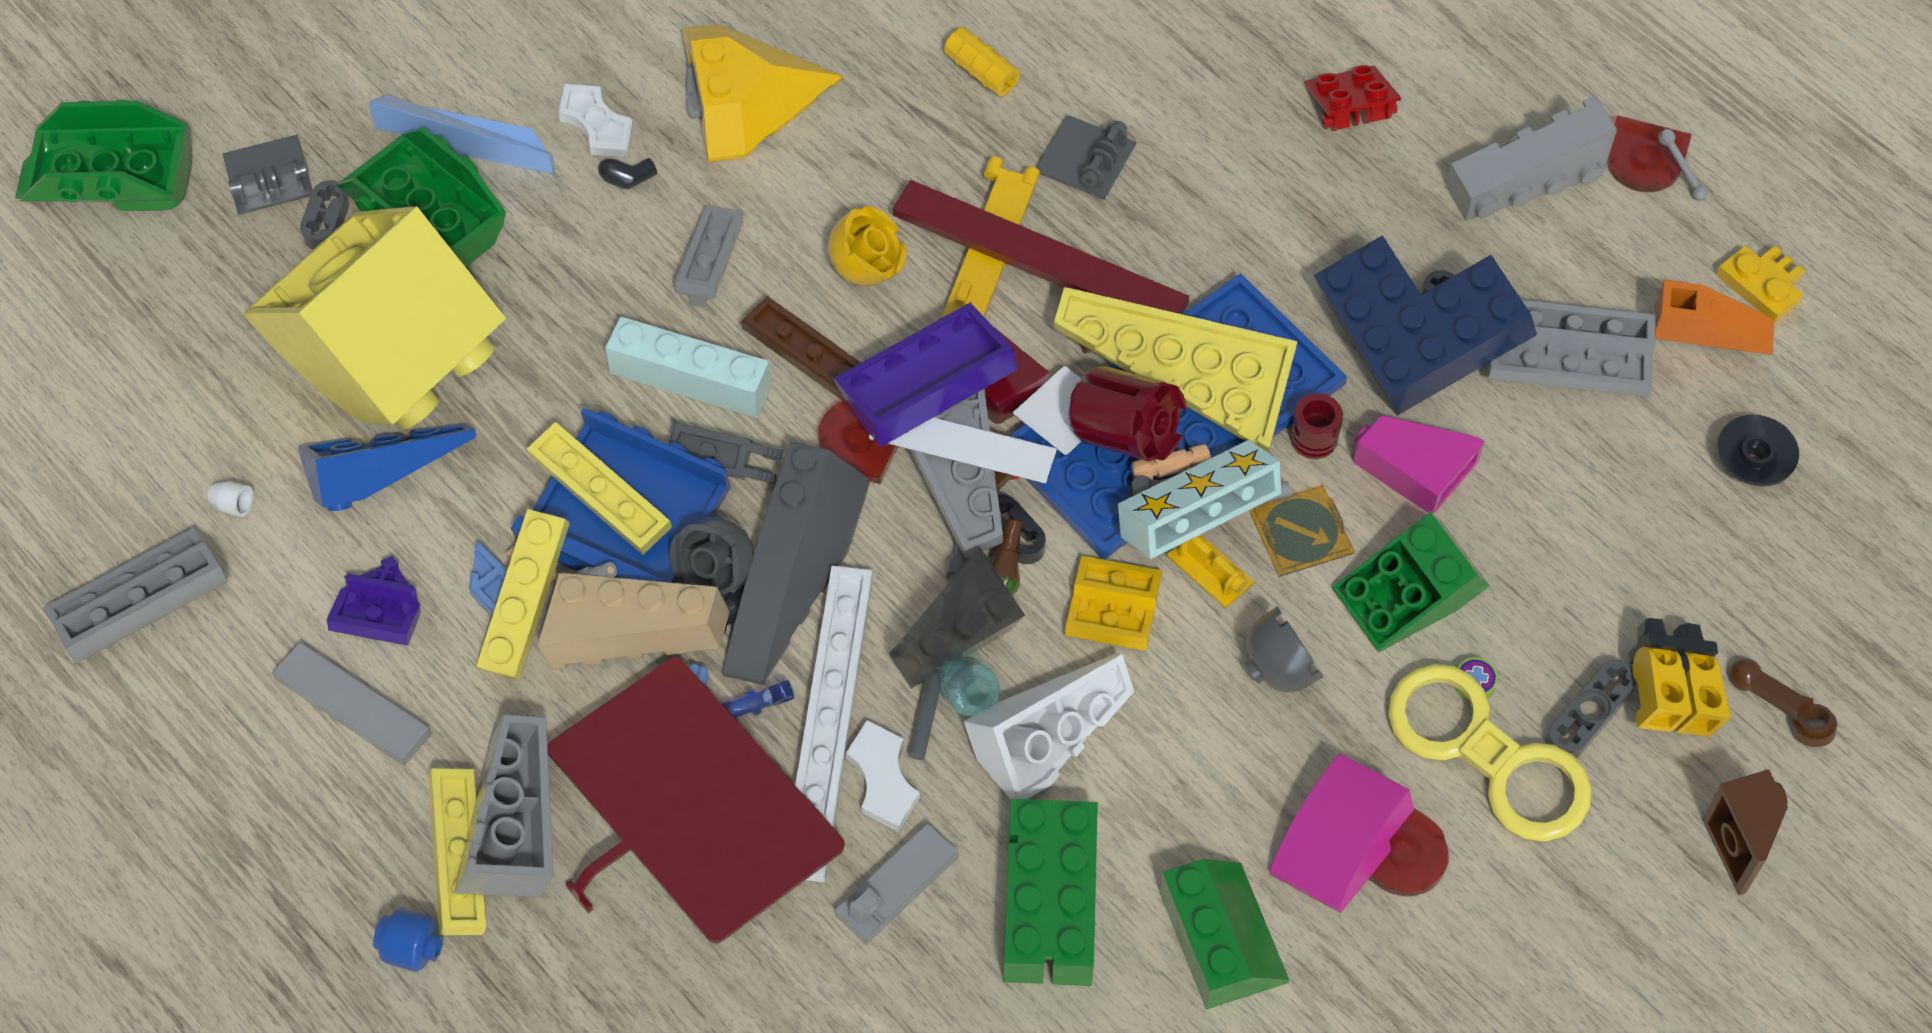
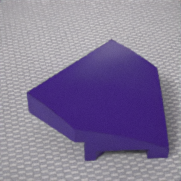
M393 556L381 560V567L362 575L351 573L345 575L346 587L340 589L326 619L328 631L408 646L418 622L421 608L420 603L417 601L415 587L409 585L399 571L398 563Z

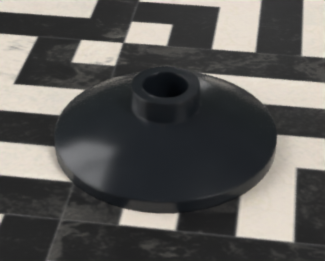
M1745 415L1735 418L1722 429L1717 441L1718 458L1725 470L1737 480L1753 486H1772L1785 481L1794 472L1799 461V447L1793 434L1782 423L1767 416ZM1750 455H1756V456H1758V457L1760 458V460H1759V459H1755V458L1751 457Z

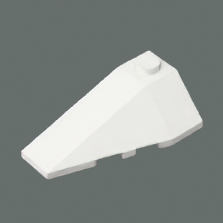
M1113 654L1002 700L964 721L977 761L1010 800L1029 799L1050 787L1060 776L1058 771L1071 756L1077 757L1085 748L1083 742L1098 726L1103 727L1134 693L1123 654Z

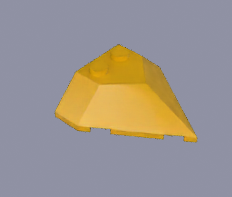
M721 24L687 27L682 30L688 63L693 64L703 113L701 130L708 162L746 158L756 150V146L770 134L772 136L812 105L821 93L829 87L833 88L843 80V76Z

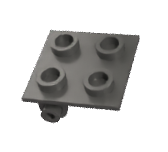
M1068 115L1037 169L1041 175L1105 200L1137 142L1127 138V126L1121 121H1114L1103 129Z
M298 135L222 153L229 178L228 184L238 215L311 196L312 187Z

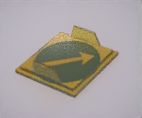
M1324 485L1292 494L1291 497L1269 501L1248 510L1278 577L1355 554L1354 548L1343 527L1342 517L1333 498H1329Z

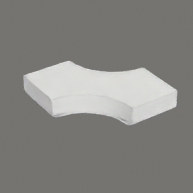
M564 84L558 110L559 122L572 124L586 134L589 139L591 155L628 158L634 130L633 119L618 115L605 105L602 100L601 86Z
M867 720L846 752V760L861 773L867 787L865 800L861 806V813L899 832L920 799V792L905 780L899 768V759L904 747V739Z

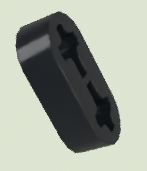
M1004 494L998 495L1000 513L1009 512V519L1023 523L1020 535L1025 541L1035 540L1034 548L1032 549L1028 545L1020 547L1019 537L1016 551L1019 555L1018 563L1033 564L1038 562L1045 552L1046 538L1044 531L1014 498ZM1001 517L1002 533L1004 534L1006 520Z

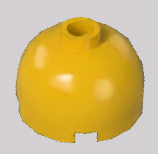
M865 206L862 209L855 208L842 216L833 227L828 239V253L836 271L846 281L860 286H876L901 272L906 263L907 248L905 241L900 244L895 234L899 231L896 223L885 212L873 206Z

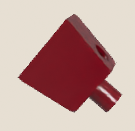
M997 330L1013 347L1017 365L1016 371L984 388L988 419L994 424H1001L1014 416V411L1049 380V371Z

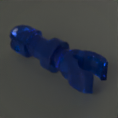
M789 680L765 688L758 693H755L754 690L745 692L746 697L732 702L728 700L721 704L737 720V717L751 712L753 716L761 714V709L793 700L795 695Z

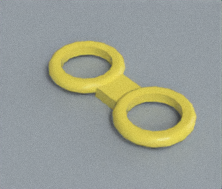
M1431 664L1414 669L1397 684L1390 696L1388 711L1394 735L1407 750L1424 759L1445 761L1462 757L1489 779L1488 798L1493 813L1508 831L1526 840L1547 842L1565 837L1581 825L1590 809L1592 787L1585 768L1573 754L1556 745L1534 742L1520 746L1489 721L1490 706L1485 690L1471 674L1455 666ZM1435 682L1447 683L1460 689L1469 699L1473 710L1472 721L1467 730L1456 739L1445 742L1429 741L1418 735L1409 725L1405 713L1406 704L1412 693L1423 685ZM1535 761L1550 763L1560 768L1570 779L1574 790L1573 803L1568 812L1557 820L1546 823L1532 822L1519 816L1509 805L1505 792L1506 783L1513 771L1523 764Z

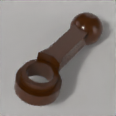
M1741 658L1731 664L1728 671L1730 683L1739 690L1751 691L1793 718V734L1800 743L1810 747H1822L1834 740L1837 731V720L1827 707L1813 704V698L1799 694L1764 673L1760 665L1750 658ZM1808 718H1819L1826 725L1811 727L1804 721Z

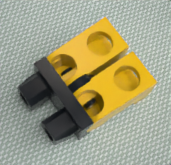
M1645 619L1637 628L1638 643L1628 653L1630 664H1633V676L1638 683L1641 706L1635 713L1637 728L1672 732L1676 729V733L1711 737L1731 718L1720 665L1715 657L1718 654L1717 643L1704 640L1699 624H1681L1673 631V636L1666 633L1663 619Z

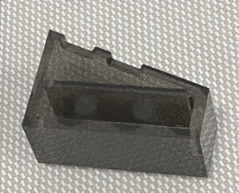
M979 546L889 652V656L912 689L1005 635L1026 615Z

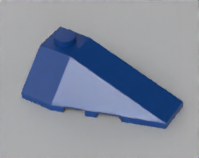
M461 423L415 429L410 432V438L403 439L401 434L381 433L375 434V437L370 439V443L352 442V438L349 437L298 446V451L314 501L323 508L327 507L328 511H340L351 508L352 502L366 499L476 438V432L474 428Z

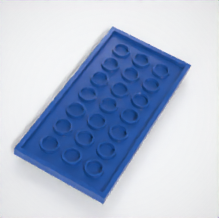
M1241 273L1182 314L1297 341L1273 437L1293 423L1295 408L1302 398L1315 393L1330 396L1346 384L1347 376ZM1114 363L1108 366L1111 368L1125 371L1124 369L1120 368ZM1188 407L1187 410L1180 409V419L1176 433L1182 434V438L1174 451L1185 449L1187 452L1191 447L1204 444L1207 445L1211 458L1245 442ZM1026 424L1009 435V437L1055 448ZM1080 442L1067 455H1064L1058 449L1056 450L1046 483L1026 479L1101 559L1105 560L1128 543L1121 538L1118 503L1129 498V490L1134 480L1131 472V463L1141 459ZM1180 473L1173 474V475H1169V476H1165V477H1161V478H1157L1156 476H1153V480H1160V479H1165V478L1173 477V476H1176V475H1178V474H1180Z

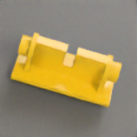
M1201 534L1176 546L1167 554V557L1226 609L1255 584L1254 580Z

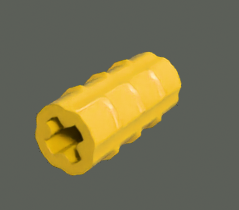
M963 26L954 31L947 39L944 53L953 59L957 66L967 70L971 77H975L982 82L985 88H989L999 97H1003L1016 86L1020 78V70L1011 64L1007 57H1002L997 53L993 46H989L982 41L979 35L976 36Z

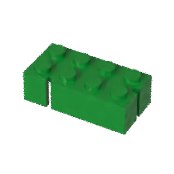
M1011 799L1003 982L1043 984L1045 960H1053L1052 984L1092 986L1098 802Z

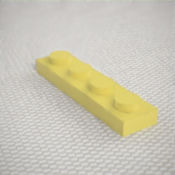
M557 422L553 423L527 448L529 456L642 555L672 528L668 518Z
M527 509L476 665L478 669L520 680L570 524L566 519Z
M431 768L428 775L439 935H483L486 930L484 894L454 893L476 804L474 769Z

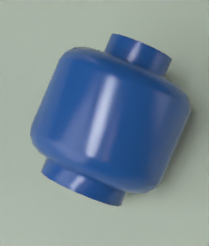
M398 908L390 916L384 915L379 921L373 939V946L375 949H378L379 958L384 963L412 972H418L429 961L435 962L438 959L443 947L444 938L438 935L437 922L431 916L405 908Z

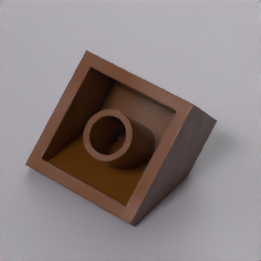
M1769 769L1721 783L1702 818L1738 895L1747 893L1762 868L1788 808L1786 792L1779 782H1775Z

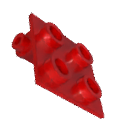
M1360 65L1354 67L1351 71L1338 74L1324 73L1315 79L1304 81L1306 88L1326 112V114L1321 115L1323 128H1330L1331 131L1350 127V121L1354 127L1358 126L1360 117L1364 124H1368L1370 121L1390 119L1392 114L1398 111L1396 101H1401V96L1375 65Z

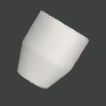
M227 481L212 484L208 490L207 499L210 504L222 513L244 517L252 507L254 494L250 486Z

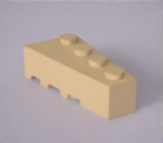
M559 573L537 647L552 670L567 668V664L585 662L586 665L602 664L603 659L626 656L628 660L642 659L644 654L665 651L666 655L719 649L728 620L729 610L718 588L713 586Z

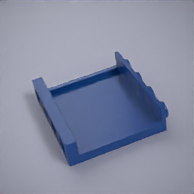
M583 408L581 415L585 424L577 435L576 440L668 518L672 528L642 555L552 477L533 511L561 517L570 522L557 563L578 571L586 567H596L612 562L617 568V575L614 578L676 583L678 579L672 571L669 557L671 541L675 535L692 522L700 518L715 516L731 488L725 467L712 458L705 457L702 460L691 455L686 448L678 443L668 442L666 444L654 439L650 432L641 427L633 426V428H629L620 424L614 416L605 411L599 410L595 413ZM518 515L511 527L516 541L524 520V516Z

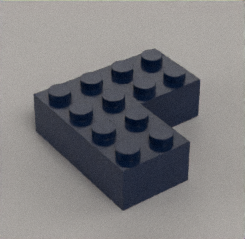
M1382 235L1314 275L1324 299L1397 416L1537 335L1531 313L1492 255L1487 256L1421 295Z

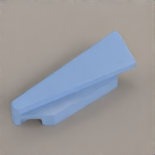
M384 95L371 100L369 103L375 129L403 134L406 131L424 127L434 136L441 135L444 137L452 150L459 155L552 174L555 170L552 154L545 149L532 128L422 107L391 95Z

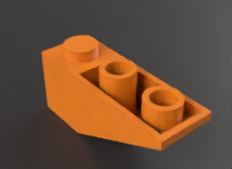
M1671 280L1663 281L1654 308L1655 339L1772 355L1774 337L1773 318L1705 285Z

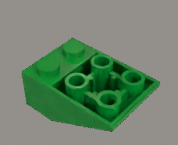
M1430 511L1332 588L1377 651L1381 652L1458 611L1490 585L1445 524Z

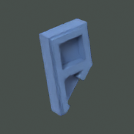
M479 542L475 545L473 572L470 577L469 591L471 596L492 618L507 569Z

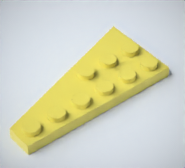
M1064 287L1054 320V329L1127 372L1178 386L1184 394L1188 408L1244 441H1252L1269 453L1297 341Z

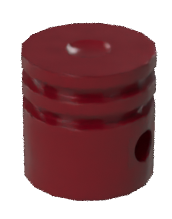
M1319 393L1307 395L1299 401L1295 408L1290 437L1292 447L1298 454L1308 459L1317 460L1326 458L1334 452L1338 444L1343 421L1341 405L1334 398Z

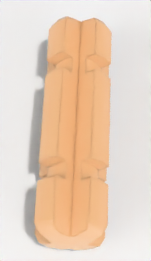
M1203 444L1191 447L1187 452L1185 449L1174 451L1163 461L1158 459L1149 462L1144 460L1134 461L1131 463V472L1133 478L1144 475L1153 480V476L1161 478L1184 472L1190 469V467L1211 459V455L1207 445Z

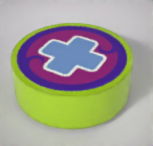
M1477 657L1468 658L1460 663L1458 668L1475 678L1485 690L1488 699L1493 694L1498 682V674L1495 667L1487 660ZM1455 687L1461 697L1469 700L1460 689Z

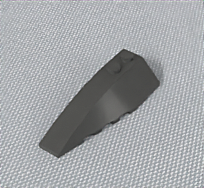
M790 441L744 586L722 672L723 676L764 685L789 646L793 633L809 615L810 607L819 593H823L827 587L831 567L837 566L839 562H843L849 552L870 486V479L830 450Z

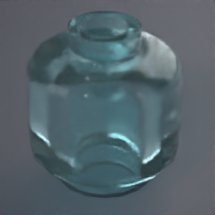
M960 657L952 660L944 667L940 675L939 690L942 698L950 707L962 715L974 716L994 705L999 697L1000 685L997 675L989 666L974 657Z

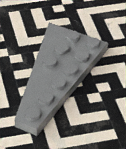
M886 347V348H884V349H881V350H879V351H876V352H874V353H871V354H869V355H866V356H865V361H866L867 359H869V358L875 356L876 354H878V353L884 351L885 349H887V348H889V347ZM985 390L977 392L933 418L990 432ZM909 449L964 557H970L1003 543L994 470Z

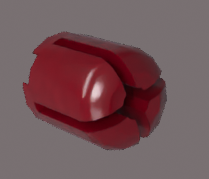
M1101 366L1090 369L1082 376L1081 382L1076 384L1070 396L1068 418L1070 426L1073 428V433L1083 443L1148 462L1154 459L1163 461L1175 450L1182 438V434H1178L1176 431L1180 419V409L1187 410L1184 394L1176 385Z

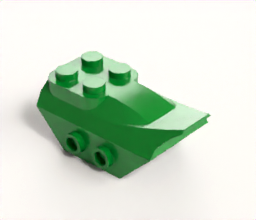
M83 100L79 102H61L36 127L31 154L22 163L15 198L21 199L20 202H111L112 206L120 211H162L172 209L185 196L191 165L190 142L186 123L139 101L91 102Z
M424 127L406 131L336 184L338 188L355 201L360 211L417 206L465 267L496 243L497 237L504 225L506 211L480 177L478 169L472 160L466 155L460 157L452 150L444 137L441 135L434 136Z

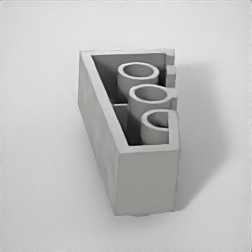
M1594 95L1584 100L1583 105L1585 108L1570 115L1566 109L1552 115V123L1534 132L1530 126L1516 132V135L1508 141L1507 145L1501 147L1495 142L1451 163L1446 188L1465 221L1476 217H1488L1497 210L1513 205L1521 206L1528 203L1531 199L1546 194L1554 195L1567 187L1582 182L1591 183L1600 176H1603L1617 129L1597 96Z
M503 715L491 738L454 893L540 897L553 877L546 717Z

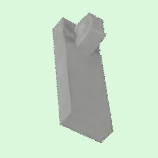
M705 205L675 281L676 293L689 295L690 305L705 307L707 298H715L743 224V211Z
M927 823L848 899L835 909V916L867 945L958 859V850Z

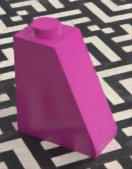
M1381 415L1372 426L1366 424L1357 434L1353 443L1357 446L1353 463L1425 512L1429 513L1431 511L1434 514L1478 464L1485 441L1479 437Z

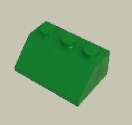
M1201 859L1162 872L1159 893L1206 1010L1289 983L1288 975L1241 863Z

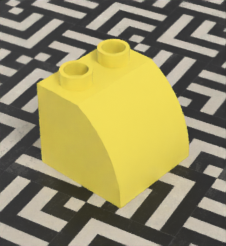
M417 206L355 212L243 312V315L265 340L300 375L348 414L362 423L386 425L396 423L401 430L416 425L434 410L439 399L431 389L451 370L457 377L467 375L481 366L492 355L495 347L487 336L506 319Z

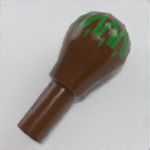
M1006 520L1001 548L996 551L995 557L983 577L985 590L991 597L996 599L1012 597L1020 586L1019 555L1016 551L1023 523L1017 520Z

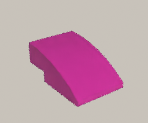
M1338 754L1317 781L1291 823L1270 867L1271 876L1341 913L1392 851L1389 840L1414 810L1410 789Z

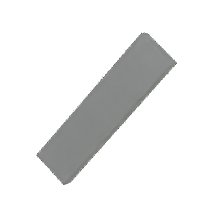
M301 642L295 646L272 672L275 680L403 766L407 764L431 736L430 729Z

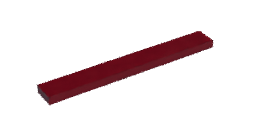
M913 180L909 181L892 208L893 216L1063 288L1067 287L1178 314H1183L1189 304V295Z

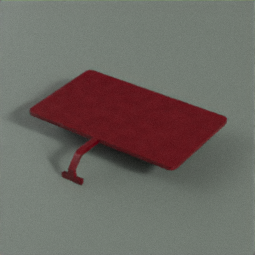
M679 658L668 659L552 739L547 745L549 757L622 840L588 865L575 884L571 880L565 884L569 892L587 913L593 911V906L585 898L584 890L598 873L631 851L709 942L717 944L734 934L844 851L845 842L841 835Z

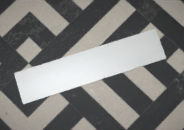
M937 418L926 421L888 443L1042 483L1047 481L1057 450L1056 448Z

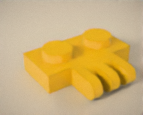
M1745 245L1719 266L1716 275L1759 312L1773 318L1775 324L1801 303L1804 294L1793 284L1805 274L1806 269L1798 265L1788 272L1787 270L1794 263V259L1789 255H1786L1777 263L1775 260L1783 252L1777 245L1761 257Z

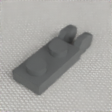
M676 422L673 424L669 442L682 445L695 457L702 460L708 457L718 461L725 467L728 477L741 480L749 478L770 484L776 483L777 475L771 471L755 470L747 467L751 453L770 460H781L783 450L755 444L751 439Z

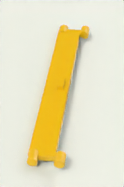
M995 156L990 157L983 175L986 179L995 181V184L984 210L1021 225L1037 185L1040 171L1031 166L1026 167L1024 174L1002 168L1004 164L1002 159ZM969 248L941 318L970 302L985 317L1006 263Z

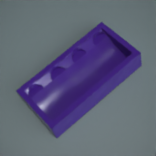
M970 302L835 377L834 381L856 417L875 442L882 447L1017 370L1013 347Z

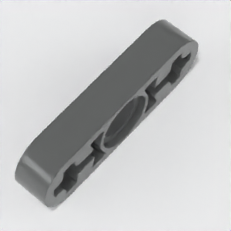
M1610 660L1603 664L1553 722L1546 738V744L1556 745L1573 754L1575 758H1578L1631 696L1637 683L1633 676V667L1622 660ZM1621 677L1623 683L1617 684L1608 696L1604 691L1610 678ZM1586 701L1595 702L1601 706L1603 715L1599 718H1589L1582 713L1580 705ZM1575 723L1579 730L1573 742L1569 741L1566 745L1559 741L1560 737L1566 736Z

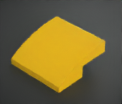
M1081 556L1074 584L1073 598L1066 622L1065 636L1147 651L1163 570Z

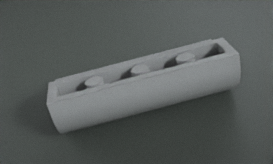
M1522 300L1532 315L1537 335L1489 363L1488 379L1649 397L1652 388V354L1655 348V314Z
M193 527L43 607L73 661L77 664L227 583V579L210 549L201 540Z

